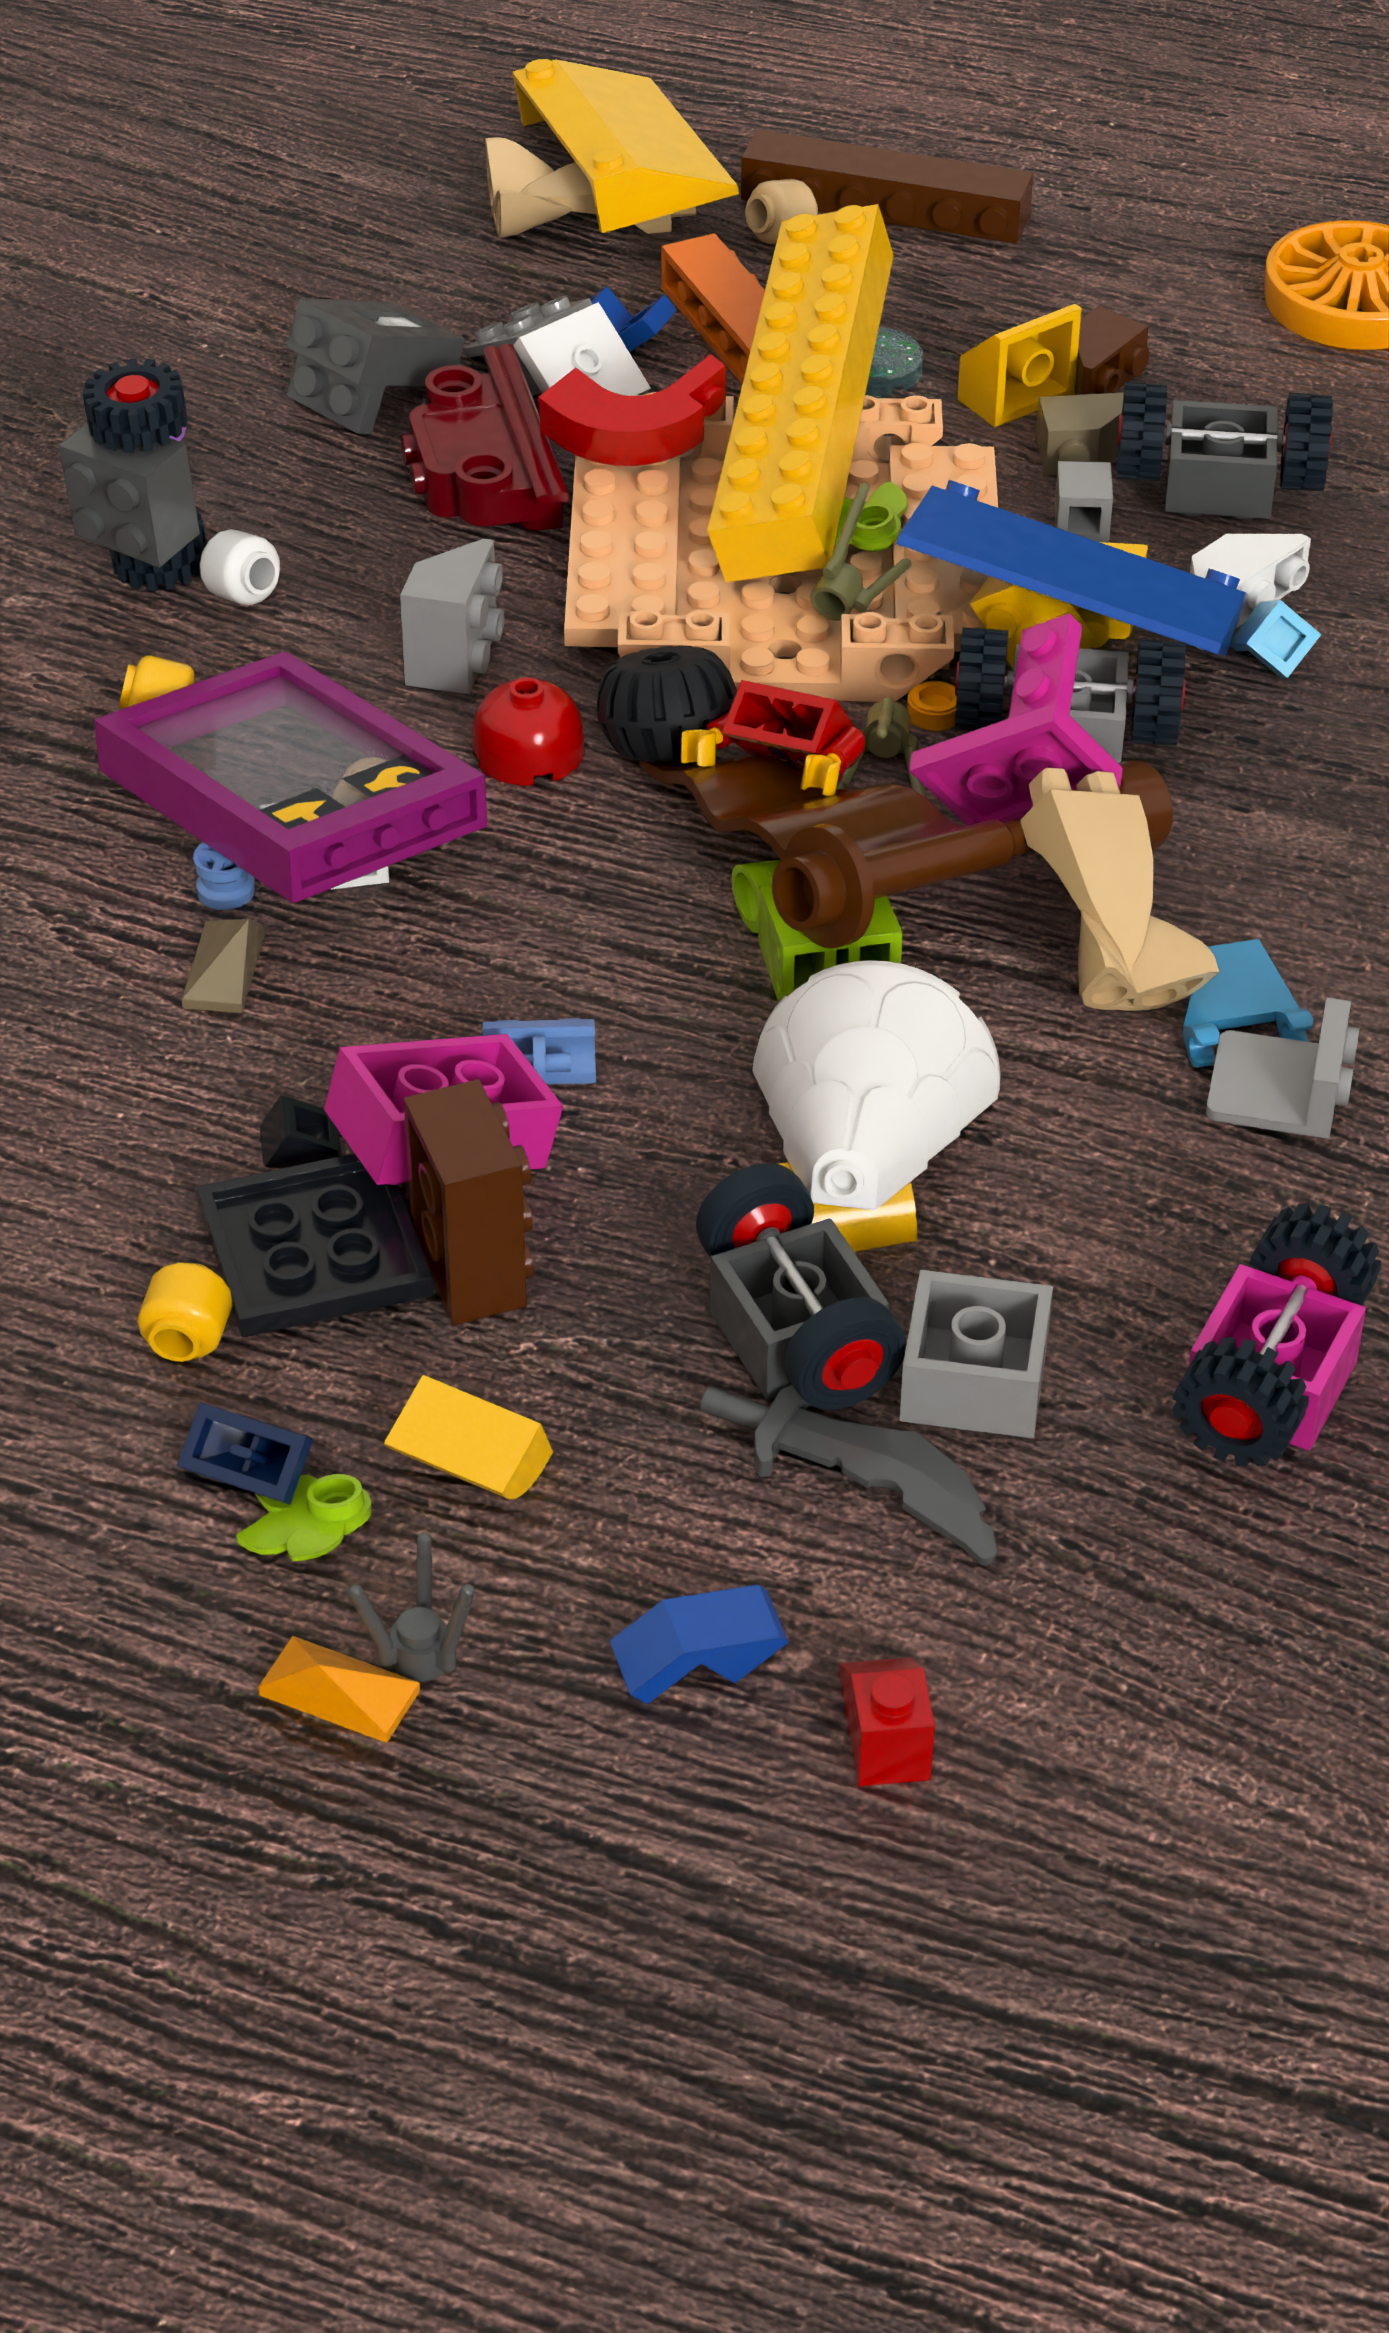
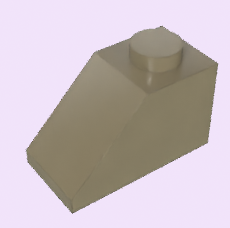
M1124 393L1038 397L1035 442L1045 475H1057L1058 461L1110 463L1118 457L1119 416L1122 414Z

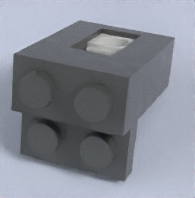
M299 298L286 345L287 348L298 353L286 396L357 434H372L385 386H425L426 376L431 371L443 366L458 365L465 338L394 302Z

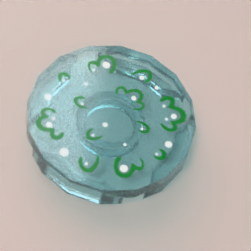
M879 327L865 395L884 397L894 394V387H900L905 384V390L918 382L922 377L923 349L914 338L901 331Z

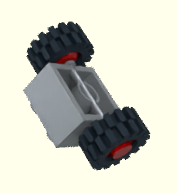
M963 627L960 660L957 662L955 696H957L955 730L974 731L1002 720L1004 688H1007L1006 695L1013 694L1020 644H1016L1014 671H1008V676H1005L1008 630ZM1139 640L1135 685H1133V679H1128L1129 652L1079 648L1069 715L1117 763H1120L1122 760L1126 703L1132 704V697L1134 701L1131 742L1177 746L1185 695L1186 643Z

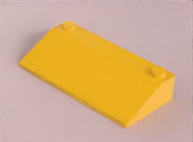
M548 59L534 60L529 62L525 68L512 72L523 126L545 121L580 167L591 184L601 233L739 194L738 185L651 78L557 59L552 61Z

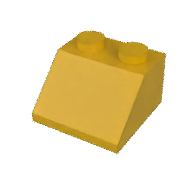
M1077 304L1067 306L995 334L961 355L957 400L995 428L1037 411L1038 397L1075 395L1082 308Z

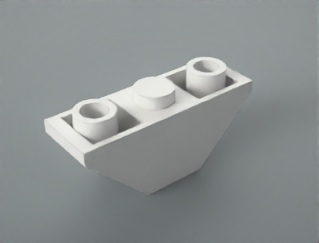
M1225 534L1192 555L1190 573L1205 578L1210 568L1240 579L1237 589L1246 592L1248 595L1237 623V628L1246 621L1259 602L1279 600L1291 591L1298 590L1305 583L1310 570L1308 556L1311 538L1304 534Z

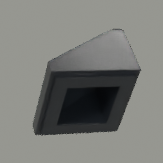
M280 1095L260 1126L262 1157L265 1167L287 1168L341 1156L338 1129L323 1108Z

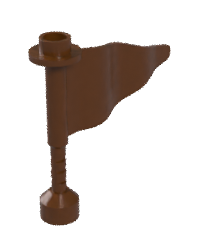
M760 755L717 759L715 765L705 767L698 766L697 762L684 764L681 763V759L670 762L639 761V767L659 781L667 784H684L692 792L706 819L716 830L722 832L748 830L759 835L773 848L782 860L775 868L772 878V894L779 915L788 926L794 930L802 931L812 942L824 948H838L858 941L870 925L875 899L1006 865L1011 857L1035 851L1027 845L1020 822L1021 819L1007 822L990 819L960 826L950 822L926 797L906 786L890 783L858 789H836L835 795L825 796L823 795L822 788L809 787L806 790L801 789L802 772L779 760ZM1141 760L1120 762L1118 764L1123 768L1121 786L1119 787L1120 793L1139 795L1147 819L1152 850L1157 849L1167 839L1173 821V805L1168 787L1159 772L1150 764Z

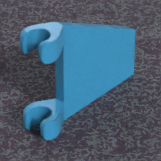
M1259 939L1208 946L1215 956L1219 973L1202 988L1191 994L1183 1025V1039L1193 1067L1198 1068L1215 1064L1216 1055L1213 1045L1219 1043L1220 1033L1218 1030L1276 1021L1280 1038L1310 1042L1307 1038L1306 1030L1312 1029L1313 1017L1307 1009L1298 1006Z

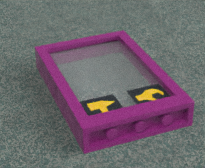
M286 651L94 719L99 770L292 904L487 827L485 774Z

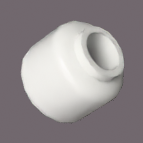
M229 529L218 532L208 541L202 551L200 560L201 579L205 587L216 597L239 604L253 605L262 602L271 595L278 583L280 574L279 556L275 547L263 537Z

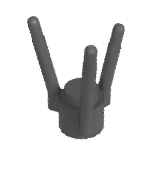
M421 1532L417 1537L416 1607L404 1611L391 1627L390 1636L370 1599L359 1584L350 1586L349 1595L377 1647L378 1663L381 1666L393 1665L399 1675L418 1682L433 1680L443 1674L444 1671L451 1672L456 1669V1649L472 1605L475 1589L471 1584H464L461 1587L446 1627L445 1622L432 1608L431 1535L427 1532Z

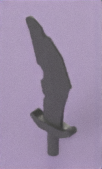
M792 1384L780 1390L770 1407L733 1393H728L711 1385L706 1389L701 1401V1411L755 1430L754 1462L760 1477L772 1475L773 1461L780 1450L828 1467L837 1465L841 1468L844 1475L866 1488L877 1486L895 1490L903 1500V1510L964 1549L978 1564L988 1566L994 1562L998 1549L993 1528L981 1519L986 1508L966 1471L917 1431H900L839 1421L805 1410L812 1405L807 1403L797 1393Z

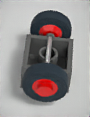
M772 1163L756 1164L743 1168L722 1180L711 1190L703 1201L696 1218V1231L699 1240L711 1258L710 1313L766 1400L776 1397L781 1389L791 1384L807 1403L820 1409L844 1408L867 1399L890 1381L899 1369L905 1356V1335L900 1324L889 1310V1302L832 1219L828 1218L812 1224L814 1218L813 1201L809 1191L795 1173L785 1166Z

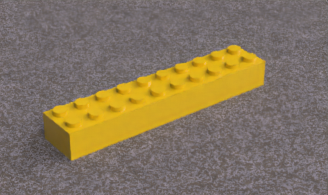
M878 204L864 207L850 205L836 212L819 215L799 214L781 222L707 529L725 582L821 569L826 566L831 558L894 257Z

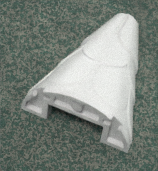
M869 960L839 964L810 976L808 982L794 990L788 997L785 995L768 1017L760 1035L752 1072L769 1105V1115L784 1140L783 1152L794 1173L809 1191L813 1203L868 1210L878 1209L927 1169L928 1161L959 1137L960 1131L998 1099L1000 1065L996 1046L982 1017L977 1018L970 1008L959 999L960 993L936 976L915 967L888 961Z

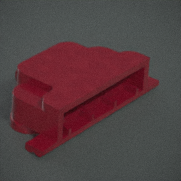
M503 344L499 348L488 346L483 350L489 373L479 374L472 368L460 365L443 366L431 371L425 379V392L429 404L420 405L410 412V433L401 434L400 436L405 466L410 465L413 492L415 495L423 494L428 511L435 516L443 518L460 516L465 522L475 526L484 527L519 522L523 527L536 531L563 528V502L569 501V494L549 440L540 431V417L514 346Z

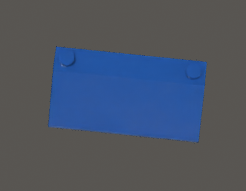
M952 480L948 481L945 490L933 485L930 487L900 532L896 544L1224 657H1226L1248 595L1246 592L1237 589L1240 581L1237 577L1209 568L1206 577L1203 578L977 501L980 490Z

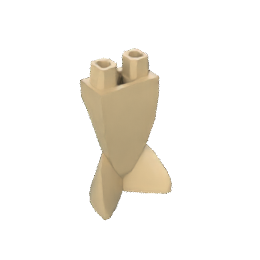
M501 137L485 138L489 198L499 238L517 235L541 224L558 219L571 211L596 214L590 181L576 162L554 171L544 161L514 141ZM696 207L634 225L647 234L672 232L671 218L696 215Z
M1043 769L1029 783L1033 807L1020 822L1028 847L1041 854L1055 870L1081 912L1078 981L1079 995L1083 1004L1102 1010H1150L1162 1008L1185 999L1202 988L1219 973V968L1212 951L1201 940L1166 921L1150 915L1153 903V853L1147 819L1139 795L1121 794L1114 772L1096 771L1088 774L1076 785L1077 791H1072L1065 769Z

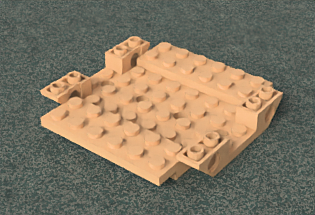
M865 395L844 497L854 499L860 484L866 482L870 486L865 500L867 502L871 494L879 486L887 481L894 483L904 492L908 502V509L900 518L902 529L930 487L933 485L945 490L949 480L980 490L977 501L998 508L994 447H982L971 443L959 446H932L943 436L941 399H928L922 396H909L904 399L875 398ZM726 396V400L715 414L704 417V441L695 448L672 459L648 465L615 466L590 461L575 455L564 623L565 646L618 647L620 658L640 650L663 646L683 645L700 647L714 652L730 671L737 690L741 680L835 699L836 701L881 702L884 698L889 697L896 702L937 670L950 668V661L954 658V652L961 651L963 627L986 629L969 603L987 580L988 575L896 544L897 541L887 549L878 552H869L853 544L848 545V556L845 563L859 570L863 577L862 584L865 589L905 558L910 559L911 567L876 596L865 612L853 609L850 614H842L841 621H833L821 616L813 608L810 601V595L823 575L822 571L824 568L725 582L707 529L732 430L734 396ZM884 434H896L894 436H882ZM780 657H789V658H792V659H779V658H780Z

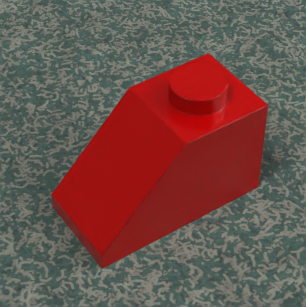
M910 1657L839 1663V1678L858 1787L930 1781L935 1724L924 1668Z

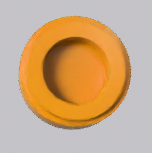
M926 681L913 687L907 697V710L910 714L911 723L919 728L930 731H941L954 727L957 703L955 686L943 681Z

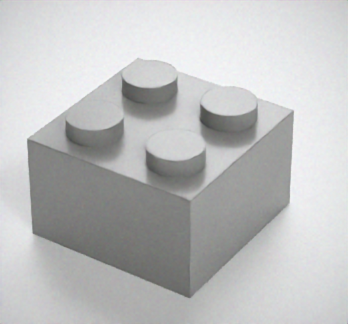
M920 1270L903 1361L899 1421L1034 1438L1048 1344L1053 1286Z

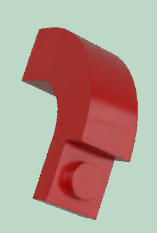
M709 354L666 389L643 396H627L611 392L575 367L538 397L540 431L565 450L579 457L602 464L639 466L672 459L695 448L704 441V417L715 414L726 400V365L712 354Z

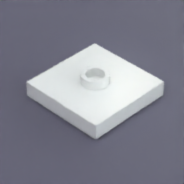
M599 302L519 337L513 345L542 394L575 367L603 388L617 394L627 396L645 395L651 389Z

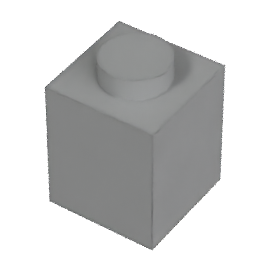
M1058 461L1054 504L1055 527L1097 542L1109 543L1113 505L1111 463Z

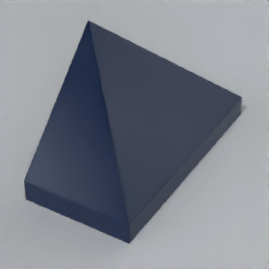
M200 1402L177 1467L290 1505L314 1439Z

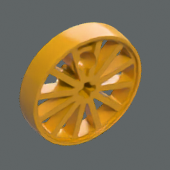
M1360 220L1327 221L1301 227L1279 239L1267 255L1264 274L1265 302L1273 317L1290 331L1321 344L1355 350L1388 349L1389 225Z

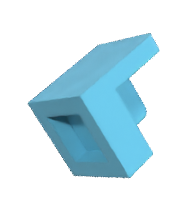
M1281 600L1259 602L1233 636L1230 647L1236 652L1249 651L1280 678H1288L1321 634Z

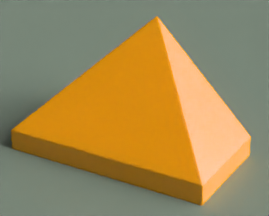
M292 1636L258 1688L259 1696L387 1743L419 1694L420 1683Z

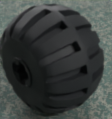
M683 645L649 648L625 655L614 661L606 669L598 687L597 718L604 736L620 755L642 762H670L681 759L682 733L685 730L692 729L706 730L710 722L728 713L736 696L737 689L728 668L710 650Z

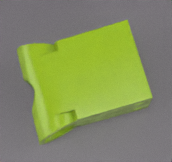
M781 859L737 864L733 868L731 882L734 900L739 914L747 927L753 933H758L759 945L778 1003L785 995L788 997L794 990L808 982L810 976L839 964L869 960L901 964L902 930L887 896L874 900V910L870 925L858 941L838 948H824L812 942L802 931L794 930L788 926L776 909L772 894V878L775 868L782 861Z

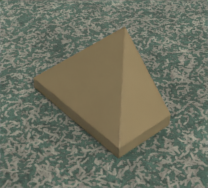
M251 919L205 922L182 997L183 1009L243 1013L265 937L264 925Z

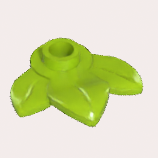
M887 481L871 494L867 502L865 501L849 544L869 552H878L887 549L898 540L902 531L900 518L907 511L908 502L906 495L897 485ZM844 497L834 545H836L853 499Z
M332 1474L319 1479L310 1475H301L290 1505L255 1493L257 1499L269 1513L237 1533L236 1540L242 1547L261 1555L279 1554L287 1550L288 1556L292 1561L318 1558L336 1548L343 1540L344 1535L352 1533L370 1518L372 1513L371 1498L362 1488L360 1481L350 1475Z

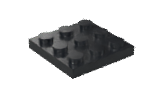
M355 1153L197 1186L199 1208L222 1279L231 1290L232 1310L241 1338L434 1296L433 1276L399 1186L390 1184L377 1185Z

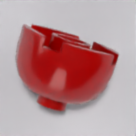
M523 677L498 685L486 694L473 718V755L476 754L478 757L479 768L484 774L500 782L520 786L535 785L534 776H544L552 773L553 781L566 777L578 768L585 754L584 731L580 709L563 688L545 680Z

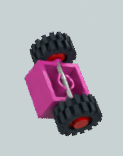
M1309 1203L1298 1204L1294 1212L1290 1207L1281 1210L1278 1217L1274 1216L1251 1256L1249 1264L1253 1265V1267L1239 1264L1190 1351L1188 1369L1174 1392L1172 1400H1175L1176 1403L1172 1409L1174 1417L1183 1418L1179 1427L1185 1435L1194 1432L1198 1434L1193 1443L1202 1451L1208 1445L1217 1449L1213 1456L1214 1458L1225 1462L1228 1454L1235 1456L1236 1466L1247 1467L1251 1458H1253L1257 1467L1267 1465L1270 1458L1275 1461L1279 1459L1289 1444L1308 1451L1313 1447L1357 1363L1366 1307L1363 1305L1381 1270V1260H1376L1379 1253L1376 1243L1364 1244L1369 1233L1362 1225L1354 1231L1350 1229L1348 1225L1352 1217L1342 1212L1338 1220L1330 1217L1331 1207L1319 1205L1315 1214H1312Z

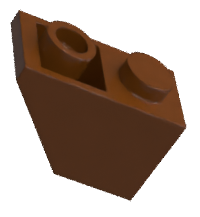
M1099 305L1082 317L1075 395L1115 393L1125 385V382H1129L1135 376H1139L1146 368L1150 352L1147 348L1149 326Z

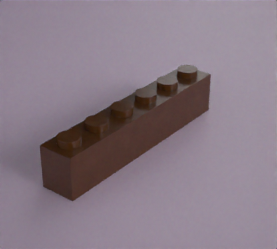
M760 129L756 130L741 157V199L748 200L752 191L760 183L770 180L796 179L804 182L811 189L817 203L818 212H836L850 205L864 207L878 204L883 221L886 223L1016 244L1031 214L1033 172Z

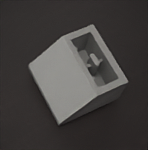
M483 538L414 564L400 594L406 686L470 694L478 673H486L490 660L492 641H500L504 628V610L496 606V597L499 595L502 585L503 567L501 563H495L494 540Z

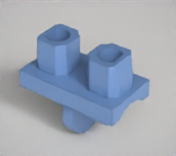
M565 1018L558 1020H497L494 1022H483V1036L508 1034L547 1085L596 1083L594 1019Z

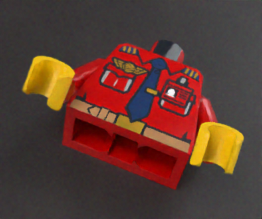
M741 680L728 713L710 722L706 730L692 729L685 730L682 733L681 763L697 762L698 766H713L716 764V748L723 749L734 742L752 756L760 755L776 759L802 772L801 789L806 790L809 787L822 788L823 795L833 796L836 793L837 783L842 780L845 770L853 767L862 754L865 746V736L862 731L854 726L835 699Z

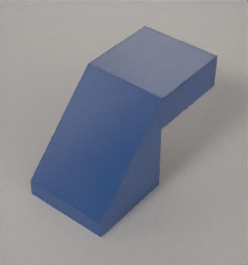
M608 286L590 298L592 305L599 302L629 353L656 335L677 311L665 294L634 316L628 312Z
M758 1584L663 1599L612 1638L610 1643L629 1694L643 1703L649 1704L700 1664L736 1683L788 1644L789 1641L767 1589Z

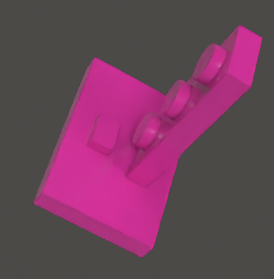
M1070 613L1022 630L1009 719L912 752L909 772L966 825L990 819H997L1001 822L1022 819L1033 807L1029 783L1045 768L1065 769L1072 791H1077L1076 785L1086 775L1096 771L1114 772L1118 787L1121 786L1123 768L1069 715L1082 625Z

